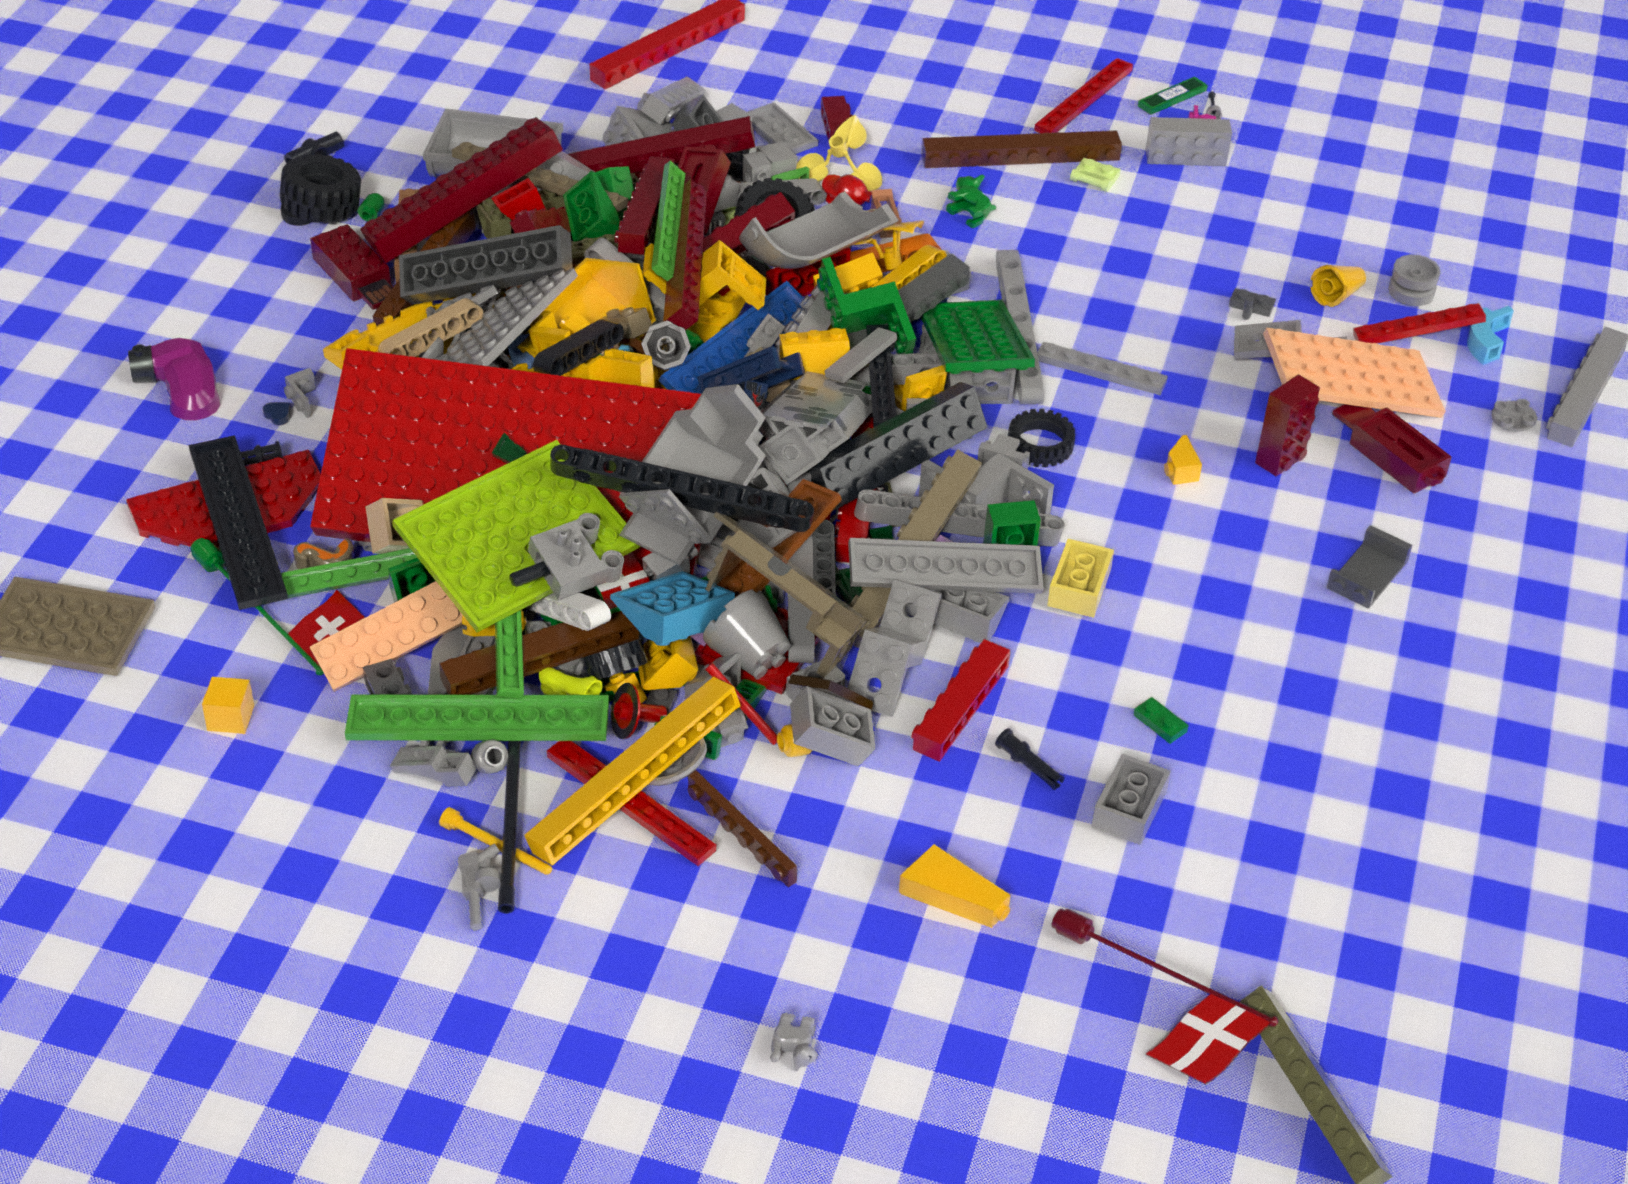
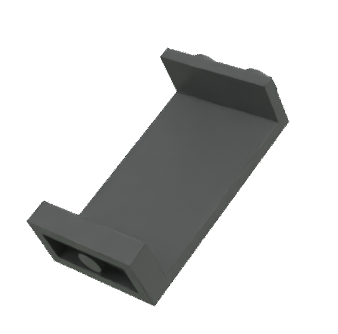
M1370 525L1366 529L1363 544L1340 571L1331 570L1327 589L1369 609L1408 563L1413 545Z

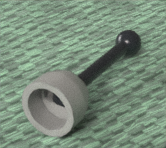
M1211 91L1208 93L1211 106L1207 108L1206 114H1213V116H1216V119H1221L1222 111L1219 106L1215 105L1214 101L1216 94Z

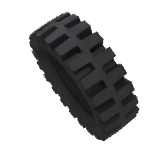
M1030 409V413L1023 411L1022 415L1017 414L1011 420L1008 436L1020 440L1017 452H1030L1029 465L1032 462L1034 467H1038L1039 464H1042L1043 467H1048L1050 463L1053 467L1057 466V462L1059 464L1064 463V460H1068L1070 455H1072L1075 443V428L1072 422H1068L1067 417L1062 418V414L1058 412L1054 415L1052 410H1048L1046 413L1044 409H1039V412H1036L1035 409ZM1035 429L1047 430L1059 436L1062 442L1047 447L1036 446L1026 442L1020 435Z

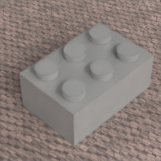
M808 686L790 703L794 744L859 766L876 749L871 709Z
M1121 754L1095 805L1091 827L1141 845L1167 793L1171 771Z

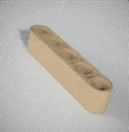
M468 298L461 299L385 339L380 343L378 352L390 354L394 350L392 354L415 357L428 350L438 337L445 341L470 328L473 323L483 318V310Z

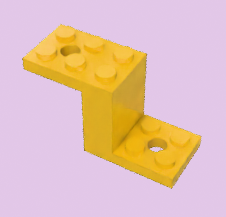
M719 240L702 255L699 306L725 285H728L733 292L743 297L747 304L759 310L765 303L766 278ZM651 243L645 248L642 274L647 281L655 284L662 293L666 294V280L656 275L651 269L654 244Z

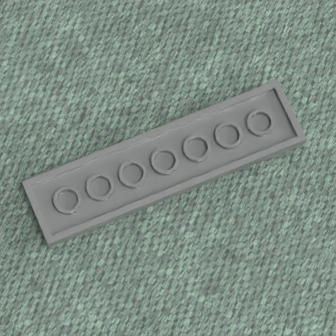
M850 538L848 542L851 586L891 588L893 580L898 579L926 589L1037 594H1041L1044 590L1040 546Z

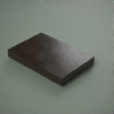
M790 675L788 684L800 690H804L808 686L872 711L874 703L872 700L836 682L801 675Z

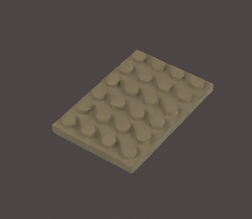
M14 577L0 599V656L118 676L155 609V602L152 599Z

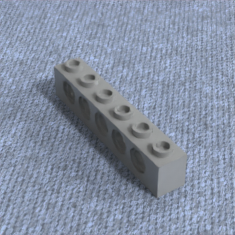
M687 76L651 93L641 111L661 125L666 121L669 122L672 118L675 119L685 103L704 94L706 89Z

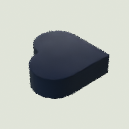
M270 402L263 406L264 417L270 419L273 424L284 425L288 422L291 410L290 402Z

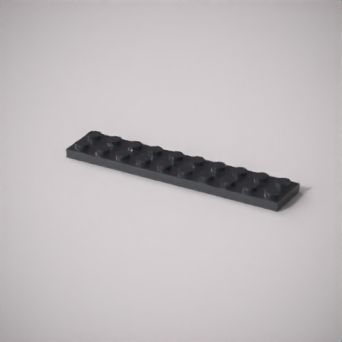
M235 435L188 445L239 610L288 599L287 590Z

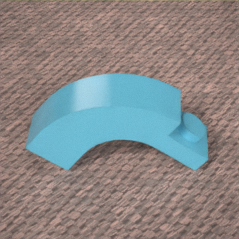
M1510 306L1493 312L1485 307L1483 311L1486 314V322L1470 326L1467 346L1471 354L1482 365L1500 358L1504 341L1495 332L1510 326L1514 312Z

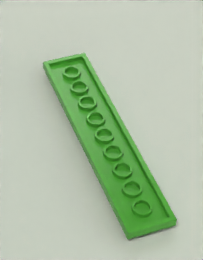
M351 695L345 738L346 740L606 741L609 695H523L522 698L501 697L497 695Z

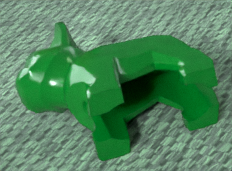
M983 174L976 178L972 176L957 178V191L949 192L947 197L955 202L947 204L946 211L951 215L968 211L973 218L966 220V224L971 228H976L982 224L990 212L996 210V205H992L990 199L980 190V184L985 177Z

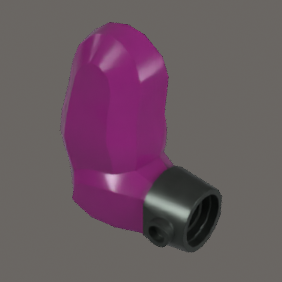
M175 338L153 346L138 344L133 346L132 350H128L133 383H157L156 380L165 382L170 396V412L174 417L183 420H200L217 412L220 407V399L217 392L216 377L212 363L200 342L185 338Z

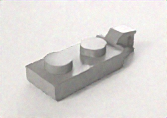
M767 314L747 341L746 345L750 349L744 357L760 347L763 349L771 347L785 326L770 314Z

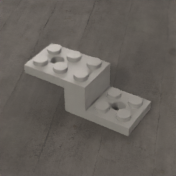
M1301 320L1235 326V359L1271 357L1263 335L1266 328L1302 332ZM1345 336V337H1337V338H1340V339H1346V340H1347V336Z

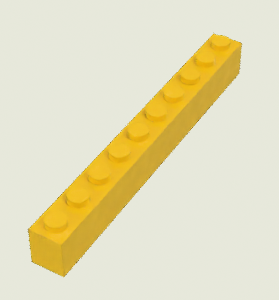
M715 677L707 681L529 830L524 836L532 854L553 866L741 705L734 686Z

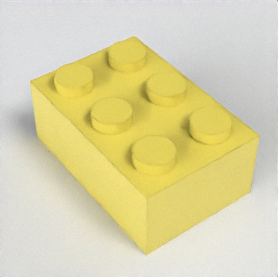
M1067 539L1050 584L1047 606L1094 618L1111 572L1114 550Z

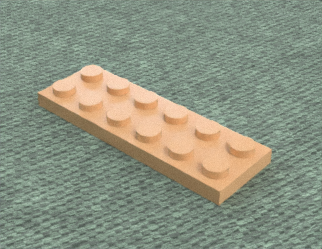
M435 581L310 646V649L335 692L364 677L363 667L388 659L394 661L461 626L463 615Z

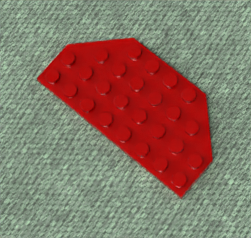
M309 450L299 451L283 456V458L278 457L245 467L267 533L292 527L297 521V515L300 511L306 509L312 501V495L318 490L321 474ZM198 480L126 499L127 507L140 536L149 538L151 535L160 538L161 542L174 546L183 544L190 547L197 539L205 538L210 540L217 548L219 547Z

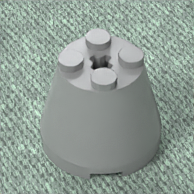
M753 589L738 595L724 606L726 610L721 613L717 621L711 620L704 631L703 640L712 650L722 656L735 653L741 654V669L756 679L763 677L768 668L770 669L772 666L777 668L786 660L784 654L791 647L767 598L760 591L755 593Z

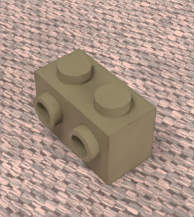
M628 307L623 310L616 308L607 311V316L601 318L621 324L624 328L622 339L635 338L647 332L649 327L652 326L646 307L634 309L633 307Z

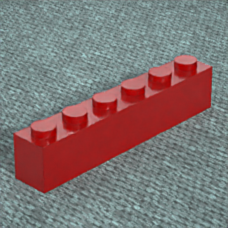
M986 639L978 647L975 646L969 660L961 664L957 676L950 679L944 693L941 692L936 699L934 707L926 711L923 722L914 727L911 738L914 739V751L939 762L1009 667L1010 649Z

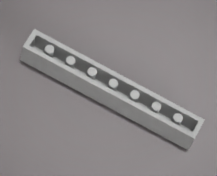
M1604 327L1601 334H1596L1593 344L1590 345L1586 356L1582 359L1580 368H1577L1573 380L1570 381L1567 387V391L1563 393L1560 404H1557L1553 416L1549 418L1546 429H1549L1547 439L1573 448L1625 352L1628 334L1608 327Z

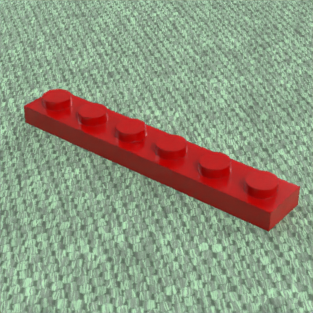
M1479 303L1468 304L1466 306L1353 328V336L1357 341L1377 344L1486 322V314Z

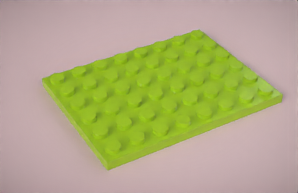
M557 440L393 519L392 526L476 632L554 593L544 577L518 587L511 584L509 577L511 573L535 564L528 553L531 536L577 520L584 513H592L599 518L600 526L597 540L590 546L599 560L609 550L618 551L625 556L641 547L619 535L626 522L596 486L560 477L552 473L550 469V454L552 448L561 445Z

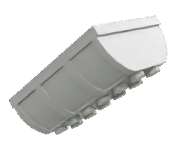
M445 108L423 152V161L426 162L428 174L431 177H439L452 171L457 164L464 163L465 161L452 157L451 150L459 146L460 143L470 142L473 145L488 148L492 142L504 138L509 131L518 129L528 119ZM542 121L553 129L561 145L563 123ZM549 159L538 167L544 169Z

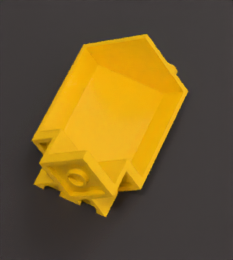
M585 258L574 269L578 276L530 324L531 328L528 330L530 335L517 348L523 353L527 351L535 358L539 352L571 335L570 330L561 329L558 325L565 316L570 318L575 312L592 324L607 316L606 312L618 308L623 310L628 307H633V309L646 307L651 324H653L656 319L640 264ZM631 338L622 339L619 342V347L627 345Z

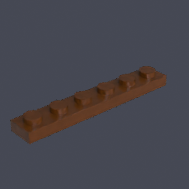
M697 770L688 776L687 788L690 797L700 802L710 816H714L721 823L725 831L731 832L743 848H748L760 864H764L770 869L776 880H781L788 888L797 882V865Z

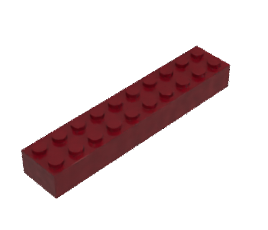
M537 117L528 119L518 129L509 131L504 138L492 142L488 148L473 154L466 162L457 164L452 171L440 175L430 185L421 187L411 197L402 199L400 204L385 210L378 218L369 220L360 230L370 248L387 263L563 151L552 128Z

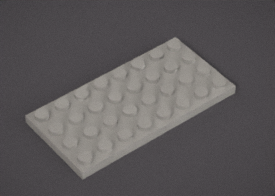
M574 268L567 271L561 269L550 277L544 275L534 283L531 280L524 283L520 288L514 286L505 292L506 296L494 303V308L482 314L483 318L471 325L472 329L463 333L459 337L460 341L447 348L448 352L436 360L489 366L578 276Z

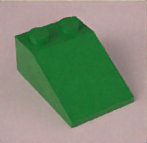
M590 171L563 194L573 242L582 241L585 238L602 237L605 234L612 235L615 234L616 230H619L620 220L618 212L595 172Z
M417 557L388 568L389 586L394 603L436 581Z

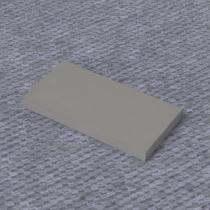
M775 102L747 112L752 115L753 130L769 144L783 142L794 154L818 146V139Z

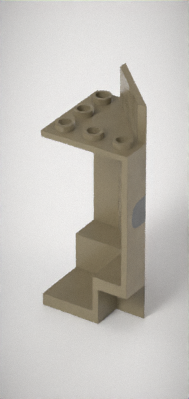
M716 512L714 517L736 534L733 536L728 535L722 542L721 548L723 550L715 558L714 563L716 566L707 576L709 582L706 590L710 592L744 560L813 612L806 628L829 645L816 672L825 678L851 651L857 637L871 622L731 517Z

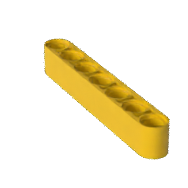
M925 245L872 287L895 281L899 290L947 257V254L941 249ZM830 324L827 330L833 329L832 324Z

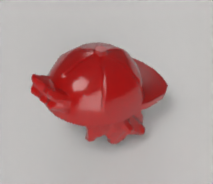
M832 174L826 176L822 182V189L826 192V202L828 204L832 203L838 194L844 191L859 205L870 202L872 193L867 190L864 182L854 175L845 174L838 176Z

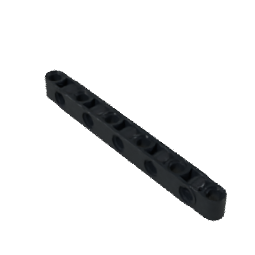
M567 445L555 446L550 454V469L552 473L581 483L624 493L670 489L685 507L710 513L718 512L728 517L797 532H805L812 525L814 515L812 504L779 493Z

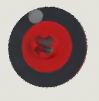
M624 683L618 688L611 705L612 728L615 735L620 739L631 737L638 721L655 723L660 722L661 716H667L665 706L640 704L639 693L631 683Z

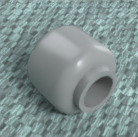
M486 740L475 745L471 758L477 767L476 770L481 773L492 774L504 769L508 760V751L501 742Z

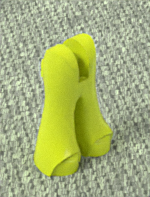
M552 667L545 668L539 672L541 691L544 695H600L602 690V682L594 676L584 678L573 677Z

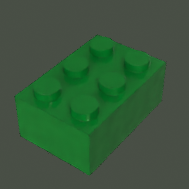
M1035 501L987 504L983 544L1037 546L1041 519Z

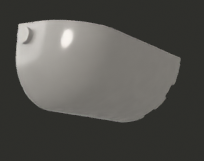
M844 191L838 194L832 203L768 232H765L755 217L742 231L739 240L760 261L777 268L797 269L811 265L883 231V228L895 225L899 220L888 204L878 209L862 210L863 207L855 203Z

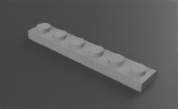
M1044 341L1037 352L1039 362L1160 396L1168 379V376L1158 372L1148 371Z

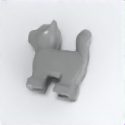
M782 1013L778 1026L774 1031L770 1060L771 1062H777L781 1058V1051L793 1052L794 1069L797 1072L800 1067H806L817 1059V1052L811 1047L812 1036H814L816 1027L814 1026V1018L803 1016L800 1026H792L791 1022L794 1021L795 1015Z

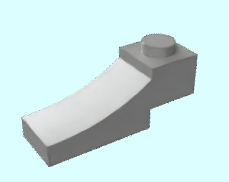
M443 746L401 747L390 765L394 773L413 774L431 778L444 783L446 787L467 786L477 769L469 753H447Z

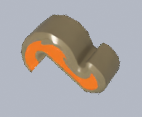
M345 538L336 547L334 552L308 542L297 544L293 550L297 569L355 559L353 544L348 538Z

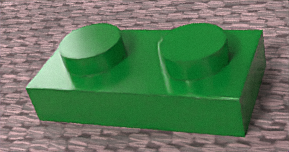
M1153 697L1134 709L1133 715L1169 744L1188 731V724Z

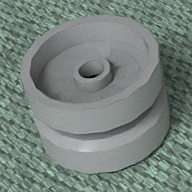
M1412 254L1401 256L1394 263L1388 287L1390 295L1400 303L1410 306H1421L1430 303L1437 289L1436 285L1441 273L1440 267L1435 261L1425 256Z

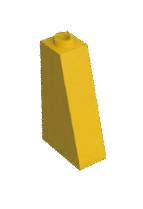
M935 844L900 875L899 893L990 928L999 920L1004 921L1010 913V894Z

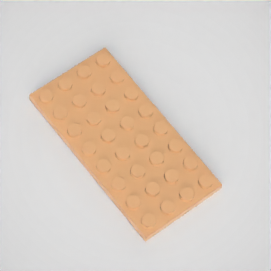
M1266 328L1263 333L1282 385L1299 374L1320 387L1319 401L1376 409L1387 407L1391 411L1442 418L1446 412L1419 350L1274 328Z

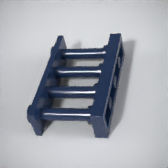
M771 346L700 375L697 378L702 394L705 388L736 384L742 388L745 380L768 384L769 389L804 375L805 371L800 352L779 359L776 347Z

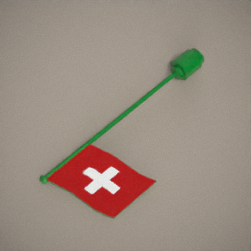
M199 538L194 541L190 548L192 557L207 572L219 570L229 580L227 571L222 567L224 560L221 551L208 539ZM337 589L325 603L305 616L288 634L260 605L255 606L314 667L316 674L319 676L324 673L314 657L310 646L365 618Z

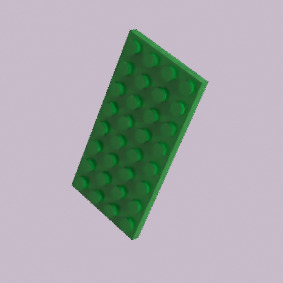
M1003 300L938 303L933 309H929L921 316V320L945 372L950 374H959L962 371L981 373L984 370L992 369L1002 372L1010 368L1027 370L1028 367H1035V358Z

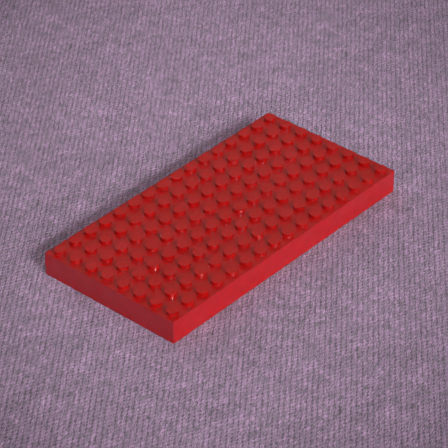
M346 348L310 527L316 536L371 542L366 506L381 498L422 500L424 505L506 465L507 463L492 455V451L503 433L508 435L527 454L557 440L561 445L589 449L642 462L675 411L692 409L701 394ZM596 486L627 523L633 512L629 511L625 507V503L619 498L621 492ZM700 543L694 544L699 555ZM640 547L634 550L633 554L643 568L642 558L652 552ZM698 555L689 560V574L693 576L696 574Z

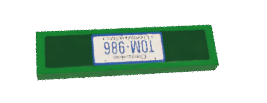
M1194 76L1138 100V107L1152 115L1207 91L1208 85Z

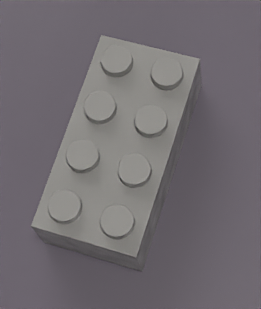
M1150 117L1145 149L1147 164L1226 166L1232 136L1230 120Z
M817 285L812 290V295H806L800 302L801 308L794 312L791 316L793 321H790L783 330L785 334L788 332H808L810 330L824 331L830 326V317L832 315L830 310H826L823 300L825 297L824 293L819 291ZM778 338V339L776 340L775 344L777 345L776 349H777V353H778V357H779V338Z

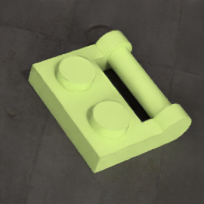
M1083 158L1076 169L1072 170L1070 180L1088 183L1108 192L1120 176L1121 169L1096 162L1093 159Z

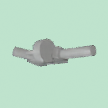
M492 844L479 854L476 851L458 857V867L462 875V892L466 900H469L470 928L475 931L481 929L480 897L484 896V892L497 890L501 883L500 872L490 868L489 859L500 853L495 844Z

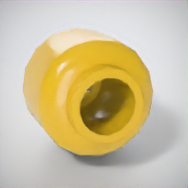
M792 724L783 726L781 732L777 735L779 750L788 757L809 755L812 750L794 744Z

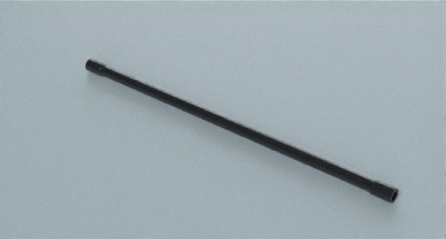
M523 608V609H521V610L524 612V617L526 618V621H527V611H528V609H527V608ZM508 741L501 883L498 895V911L505 914L513 912L515 905L514 876L521 741Z

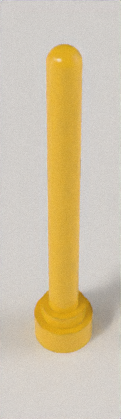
M451 807L444 810L439 820L441 827L449 831L451 829L455 831L459 829L489 846L495 844L499 851L502 852L503 840L463 820V816L460 815L459 811ZM516 847V860L545 875L552 872L551 865Z

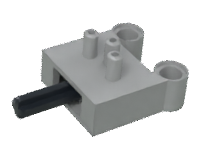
M584 513L577 520L531 536L528 553L535 564L513 572L509 577L511 584L515 587L544 577L557 599L561 600L602 583L618 581L621 577L624 558L620 552L609 550L599 560L590 545L597 540L600 521L596 515Z

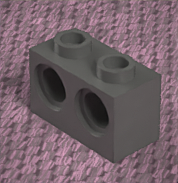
M392 659L363 667L365 686L370 695H412L409 684L404 685L403 683L404 676L401 668H396Z

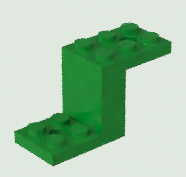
M831 257L823 258L821 268H818L819 278L817 279V286L819 291L824 293L825 297L823 300L826 310L831 312L830 320L832 327L846 329V333L849 334L866 329V325L888 324L889 331L897 333V340L894 342L897 354H913L916 336L895 281L844 294Z

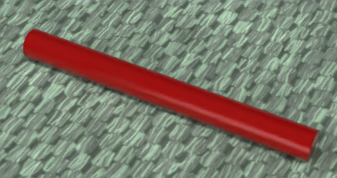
M713 663L705 668L711 677L732 685ZM734 687L741 705L739 708L772 745L776 744L777 734Z

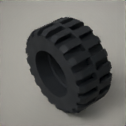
M322 154L297 156L289 160L282 168L280 201L288 212H291L296 217H301L303 220H312L316 223L340 222L343 219H348L359 207L361 177L356 168H353L350 163H345L340 158L336 159L330 155L322 156Z
M766 178L763 182L760 180L755 181L744 189V192L739 196L734 217L745 214L750 207L758 206L768 196L776 195L780 192L795 210L794 219L814 211L815 208L813 203H810L811 199L808 194H803L804 190L799 186L795 187L793 186L794 183L790 181L784 182L780 178L775 180Z

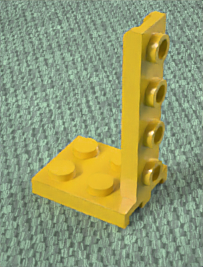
M943 365L907 376L905 385H894L896 407L906 411L907 398H930L944 391L947 372H945Z

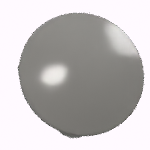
M1526 399L1505 402L1497 401L1492 410V419L1503 429L1520 432L1529 430L1536 424L1537 414L1529 406L1530 402Z

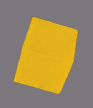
M211 677L202 703L207 731L246 733L254 709L250 680Z

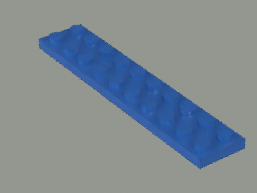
M788 281L784 282L765 297V303L762 308L757 310L752 306L686 356L682 365L669 369L658 380L668 390L701 394L698 376L744 358L750 349L746 345L747 341L767 314H770L786 326L790 321H793L791 316L794 312L801 308L799 304L803 297Z

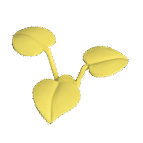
M856 115L847 119L829 139L830 149L827 150L828 154L825 161L820 154L810 153L803 156L796 166V169L807 166L809 168V179L813 178L819 182L828 175L826 165L829 164L831 155L837 158L845 156L854 171L851 175L861 179L868 191L879 189L882 185L881 173L875 165L865 162L857 169L848 155V147L852 149L859 148L867 139L866 130Z

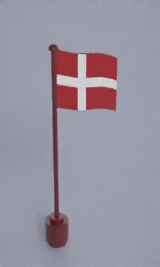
M1061 908L1053 917L1052 928L1056 930L1057 934L1078 944H1083L1085 941L1088 942L1093 938L1210 994L1191 1009L1160 1044L1145 1053L1147 1056L1205 1085L1223 1073L1250 1041L1267 1027H1275L1278 1024L1276 1016L1271 1018L1095 934L1093 921L1073 910Z

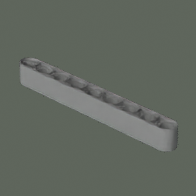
M862 490L859 492L854 514L859 520L896 526L907 525L910 521L908 517L913 508H919L921 505V497L875 490ZM960 502L941 532L984 538L987 506ZM1039 513L1041 522L1038 545L1056 546L1060 541L1065 526L1064 521L1055 515Z

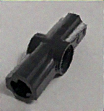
M337 131L317 140L312 138L306 139L301 147L286 153L284 161L287 163L289 160L297 156L303 157L305 154H322V156H327L344 147V140Z

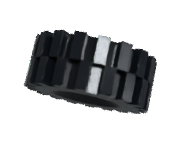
M641 638L581 658L586 677L594 676L598 680L648 663Z

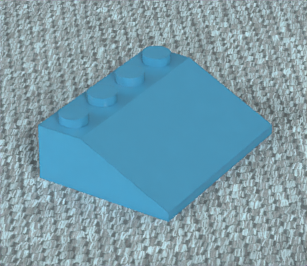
M681 571L612 593L610 599L645 638L654 641L656 645L666 646L670 642L687 639L690 635L704 633L710 621L715 620L716 622L721 613L726 610L724 606L735 598V593L717 585L708 592L706 590L708 581Z

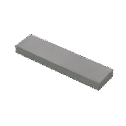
M878 327L825 370V377L840 383L846 382L897 340V333Z

